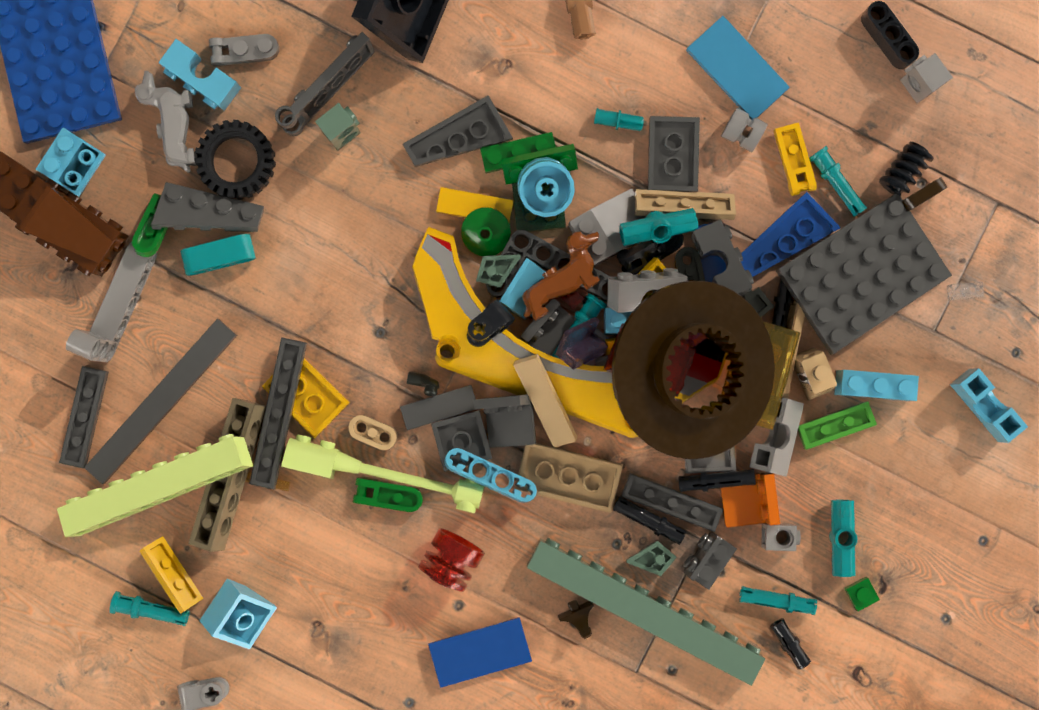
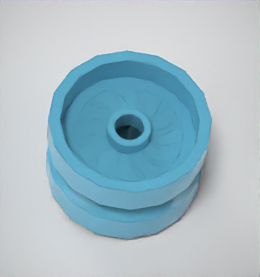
M548 157L536 158L527 163L519 173L517 180L518 194L525 208L533 214L542 217L556 216L565 211L571 204L575 193L574 180L567 168L559 161ZM545 182L547 183V185L549 184V188L547 190H543L541 187V185Z

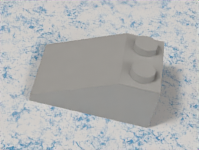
M631 188L571 220L568 227L572 234L574 232H582L585 235L595 232L599 233L598 241L587 249L594 261L593 267H596L618 254L621 250L634 245L623 246L619 233L620 224L644 219L646 216H635V192Z

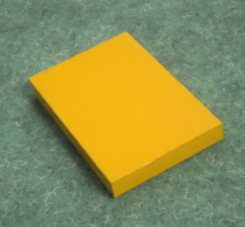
M304 358L291 416L313 438H316L350 402ZM273 375L261 386L268 393Z

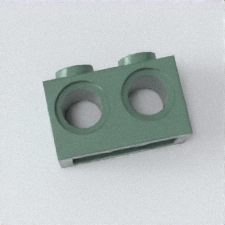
M337 103L315 121L337 151L361 133L357 127L360 123L355 114L348 106L343 108L340 103Z

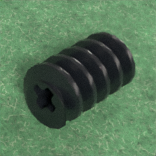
M909 142V144L903 147V152L897 155V160L891 163L892 168H888L885 171L886 176H882L879 182L893 195L898 194L901 196V191L909 193L910 189L906 184L915 185L916 181L912 176L920 178L922 173L918 168L926 170L928 165L924 160L932 162L934 157L920 144Z

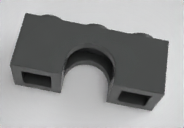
M720 219L693 231L691 238L701 259L708 256H718L725 262L726 270L714 276L712 283L725 286L740 296L749 293L752 289L751 284L754 281L749 270H744L741 264L743 257L739 248L733 247L730 240L733 237L728 225L724 226Z

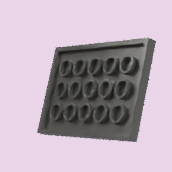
M898 194L892 195L776 270L830 355L836 353L952 276L910 211L907 212L901 203L902 198Z

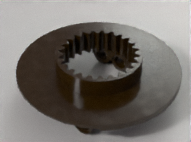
M685 281L657 290L633 310L623 325L615 345L612 359V386L615 399H617L624 419L646 444L672 457L703 459L719 455L731 449L754 429L769 402L775 372L774 353L770 336L764 322L751 304L735 291L725 286L707 281ZM702 333L710 340L715 341V344L722 351L728 353L725 359L731 361V364L727 366V370L731 372V375L726 376L729 385L722 387L725 393L724 395H717L718 402L711 401L710 406L703 405L701 408H690L689 405L682 404L681 399L675 398L677 394L675 391L669 390L673 384L666 380L671 375V372L666 370V366L672 365V361L668 357L669 355H675L676 352L673 347L681 346L680 339L687 340L689 335Z

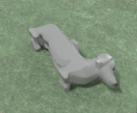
M144 71L142 83L135 88V96L139 103L159 108L161 123L157 124L156 128L158 138L163 139L166 162L171 166H180L189 173L191 172L190 166H197L194 158H197V154L193 148H189L187 151L185 145L189 126V116L185 109L193 108L192 94L189 93V90H184L182 94H178L169 87L156 88L153 75L149 71Z

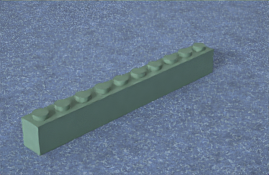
M548 537L546 541L540 538L527 563L528 569L751 686L753 685L765 661V658L760 654V648L748 642L745 646L737 642L739 638L728 631L722 634L715 630L716 625L705 619L699 622L693 619L694 614L682 607L678 611L670 607L672 602L661 596L655 599L648 595L649 590L638 584L632 587L626 584L627 579L615 572L611 576L604 572L605 567L594 561L588 564L581 560L583 557L581 554L571 549L567 553L559 548L561 544Z

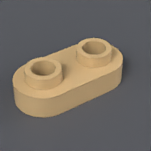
M356 416L349 423V433L354 439L380 450H388L397 442V433L393 427L368 416ZM360 423H364L367 428L365 432H360L358 430V425ZM384 432L389 435L387 442L381 440V434Z

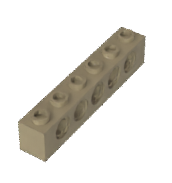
M232 398L221 437L228 434H233L234 437H244L252 460L262 428L266 406L244 399ZM249 468L206 485L188 544L210 552L225 550Z

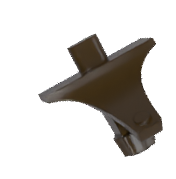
M577 600L569 602L570 610L558 615L560 622L565 621L573 624L578 629L582 638L590 637L592 631L588 626V615L594 607L593 602L588 601L581 605L578 604Z

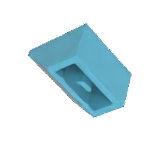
M62 128L36 170L79 197L106 154L67 129Z

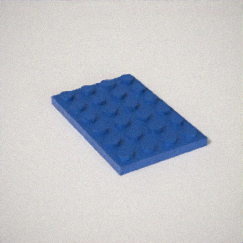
M0 0V48L24 143L29 144L57 137L62 128L73 133L122 120L93 0Z

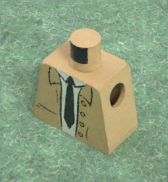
M811 348L797 354L794 369L808 401L831 392L837 386L823 351Z

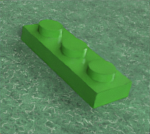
M865 401L800 424L798 433L804 449L807 450L877 425L869 401Z

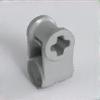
M215 677L205 680H193L178 685L181 709L197 710L219 704L229 693L230 686L228 681L222 677Z

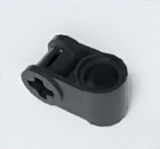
M495 300L482 313L471 320L468 325L467 340L472 346L482 347L497 334L506 330L514 322L515 318L499 300ZM474 330L478 332L483 330V335H481L480 333L475 335Z

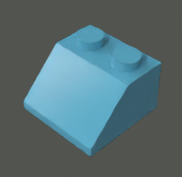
M526 258L502 296L501 304L512 313L526 320L527 318L523 316L526 306L522 295L534 284L544 279L542 274L545 271Z
M226 579L199 621L212 637L250 649L277 607L247 586Z

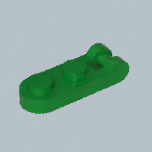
M156 193L153 194L132 239L134 251L141 257H150L156 254L168 230V227L152 229L151 226L161 195Z
M356 478L357 492L356 495H353V503L405 512H414L422 506L423 495L418 488L367 478ZM367 487L374 488L373 498L366 496Z

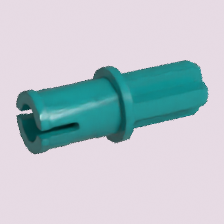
M597 108L594 124L616 127L615 130L624 128L641 131L644 118L621 113V110L613 112Z

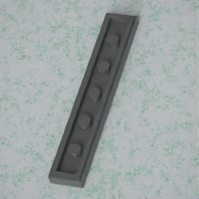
M281 337L249 484L273 490L276 488L307 347L306 342Z

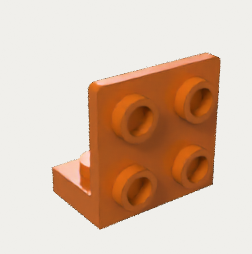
M756 473V485L720 488L726 527L763 523L770 526L780 524L775 476L773 473Z

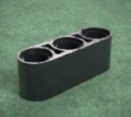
M875 1L871 3L861 16L863 26L895 68H907L919 56L917 44L885 2ZM871 11L877 12L880 20L874 19L871 16ZM885 31L892 32L894 40L889 39ZM900 51L907 52L909 60L903 59Z

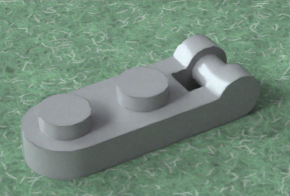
M270 34L209 39V48L212 49L210 60L213 66L273 60L277 57L280 49L277 40ZM229 48V55H222V49Z

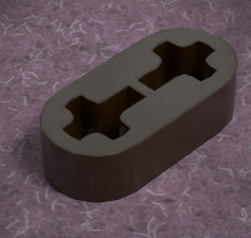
M942 177L905 198L901 203L908 212L948 187Z

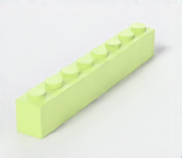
M233 434L222 436L218 439V443L200 445L196 447V452L178 454L174 456V461L156 463L152 465V470L134 472L130 474L131 478L125 481L124 479L112 481L106 489H93L88 491V496L84 498L74 497L66 500V505L57 508L65 537L82 536L253 467L244 437H234Z

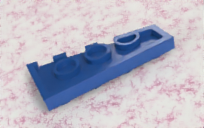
M806 192L741 253L743 257L741 264L744 270H749L752 277L841 227Z

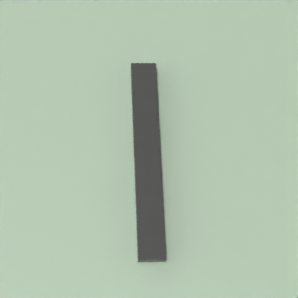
M216 319L84 468L100 483L105 484L238 335L220 319Z

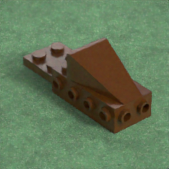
M0 151V211L17 223L15 225L16 229L26 235L36 236L37 239L35 241L47 249L50 246L58 251L56 255L69 263L72 260L77 263V269L85 275L95 274L102 277L111 267L116 255L124 248L129 235L121 231L123 226L111 218L109 221H106L101 217L103 214L101 211L91 205L88 208L80 203L82 199L70 191L66 194L60 190L61 185L50 178L44 180Z

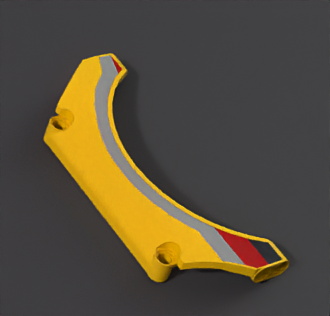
M431 227L427 228L415 256L412 269L425 309L431 337L439 341L435 360L440 367L515 395H528L513 364L516 360L538 354L566 414L630 438L638 436L624 419L617 399H615L611 366H591L553 357L526 344L507 329L497 334L482 347L472 346L467 340L468 325L471 320L483 312L485 307L477 298L465 277L458 258L453 235ZM474 330V334L476 335L480 333L481 335H483V330L479 332ZM700 334L690 343L676 350L675 355H669L668 358L672 361V365L666 366V370L670 371L671 375L666 380L673 384L669 390L675 391L677 393L675 398L681 399L683 404L719 380L726 361L725 357L728 353L722 351L714 341ZM444 350H449L453 356L451 358H444L440 353Z

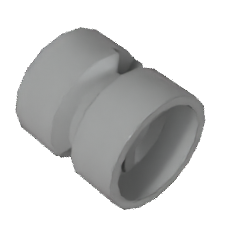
M736 108L721 137L733 143L739 141L740 147L752 153L768 124L756 117L750 119L749 113ZM746 125L751 127L747 137L741 135Z

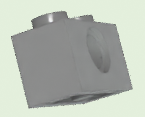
M934 53L929 58L923 55L913 62L911 66L904 70L906 75L900 81L915 102L919 103L953 77L936 53Z

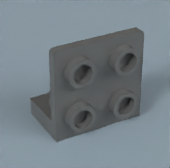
M556 299L550 300L545 306L548 314L537 321L533 320L520 336L531 347L548 355L553 354L575 321V318L565 311ZM588 329L582 335V337L580 338V340L578 341L570 355L584 340V338L589 334Z
M528 395L474 399V410L484 409V414H486L490 448L536 444L533 404Z
M712 531L709 534L705 533L697 544L699 549L695 555L690 554L683 565L685 567L683 572L691 580H695L708 590H710L737 550V548Z

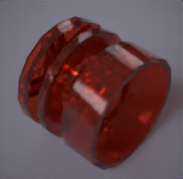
M439 528L431 541V544L439 552L426 551L424 556L429 561L421 560L418 567L436 583L464 592L467 584L462 579L470 581L472 575L464 567L477 568L485 552L467 539L444 528Z

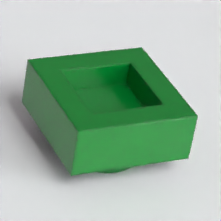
M864 577L844 588L856 611H860L880 600L868 577Z

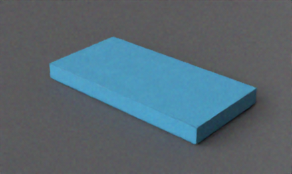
M724 16L718 19L686 49L689 55L741 110L749 113L750 119L759 117L790 88Z

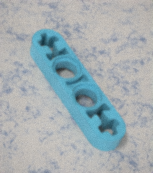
M454 448L445 456L444 463L450 471L513 500L527 503L536 496L537 489L532 481L463 449ZM456 454H459L460 460L465 463L468 462V458L471 459L472 462L469 464L467 472L463 471L466 467L465 465L457 464L456 467L453 466V460L450 459V456L454 457ZM478 463L482 464L486 469L485 475L480 478L476 477L472 472L473 466ZM498 474L507 476L509 481L507 487L500 488L496 485L495 478ZM514 479L518 481L515 486L522 488L527 485L528 491L531 494L523 498L521 497L522 492L520 490L513 489L512 493L509 492L513 486Z

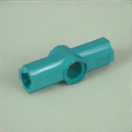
M693 208L667 214L653 211L644 219L621 223L619 226L621 242L623 246L650 240L656 243H664L673 235L697 230L698 220Z
M831 500V531L829 539L832 543V576H856L855 546L858 538L855 533L854 500ZM846 531L848 540L844 544H840L838 537L840 533Z

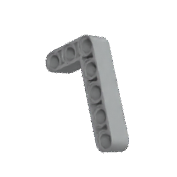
M132 242L129 243L91 330L75 329L67 340V351L90 361L109 362L112 359L155 263L157 252L150 257H141L134 251Z

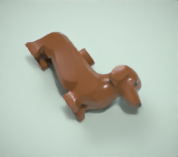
M574 232L567 238L566 247L570 255L569 263L559 270L555 267L549 269L542 274L544 279L523 293L522 297L526 306L523 315L525 318L532 314L534 320L537 321L548 314L547 308L542 306L547 304L549 300L569 295L577 291L581 284L588 290L599 283L600 279L592 274L594 261L587 250L598 241V232L588 235L582 232Z

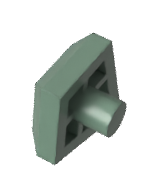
M521 255L483 256L476 281L501 288L521 258Z
M655 541L626 559V562L662 576L677 557L660 542Z

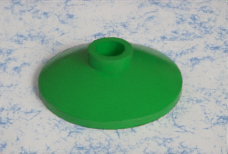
M489 207L475 209L467 215L462 224L461 235L465 246L472 253L479 256H494L506 247L510 239L511 229L507 218L500 211ZM487 229L490 232V236L487 238L482 237L481 231Z

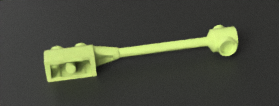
M299 434L296 435V439L290 438L287 443L281 465L284 468L330 479L334 478L335 471L372 475L450 494L454 503L457 504L456 509L475 513L481 503L484 486L467 478L465 480L460 479L452 485L365 464L340 452L339 449H335V443L321 440L320 445L310 443L311 437Z

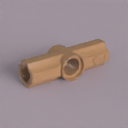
M565 0L567 12L571 16L574 38L583 40L595 36L592 0Z

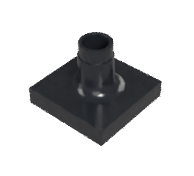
M353 0L357 4L351 17L406 59L423 63L449 0Z

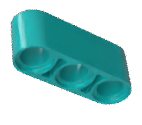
M250 234L236 235L185 248L180 251L186 276L198 275L256 259Z

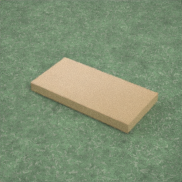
M536 443L534 445H525L518 475L535 484L537 489L536 495L612 513L623 464ZM527 485L522 488L515 486L517 490L531 493L528 491Z

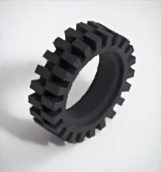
M225 120L222 121V125L216 123L213 125L214 129L212 131L207 129L204 132L206 137L204 139L200 137L198 143L201 145L195 149L197 158H194V161L198 166L196 171L201 176L202 182L216 194L236 198L237 200H243V197L251 198L255 192L259 194L263 191L261 188L264 185L267 187L270 183L268 179L273 177L274 172L272 169L276 166L274 161L275 152L270 141L257 127L252 126L248 122L244 121L242 123L239 120L229 122ZM233 138H241L251 142L257 152L256 169L247 179L240 182H228L221 179L214 168L216 150L223 142Z

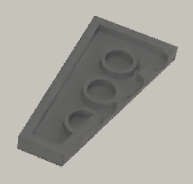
M488 95L402 145L414 166L418 167L483 147L513 140V137Z
M166 182L151 226L152 229L174 227V230L200 228V230L211 231V228H218L225 231L258 232L264 213V206Z

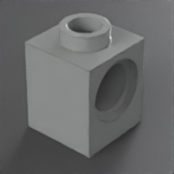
M766 523L762 524L761 548L773 551H796V545H800L801 540L800 530H797L796 525L788 523L771 526ZM785 530L787 534L786 540L783 543H777V533Z

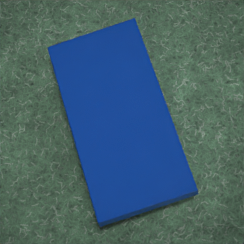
M520 617L428 643L440 688L532 662Z

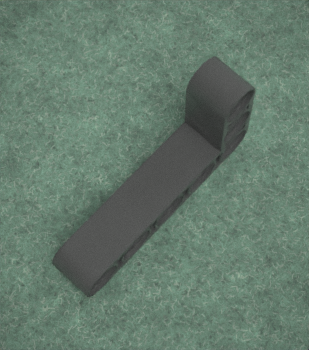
M518 230L512 234L501 255L519 254L521 258L505 280V287L501 292H494L490 287L491 285L486 284L487 291L492 297L501 298L526 258L548 271L553 267L559 270L558 263L562 260L570 261V255L528 231ZM520 236L527 238L529 241L527 247L522 249L514 244L515 239ZM541 248H545L550 252V257L542 261L537 258L536 252ZM593 267L592 274L600 279L599 283L588 290L585 289L583 284L579 288L607 302L608 296L603 294L602 286L608 284V277L610 276Z

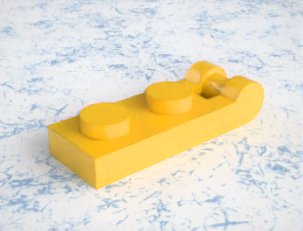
M799 122L774 129L773 132L788 181L790 195L796 196L801 191L807 190L810 192L816 190V180ZM803 173L804 181L798 182L796 175Z

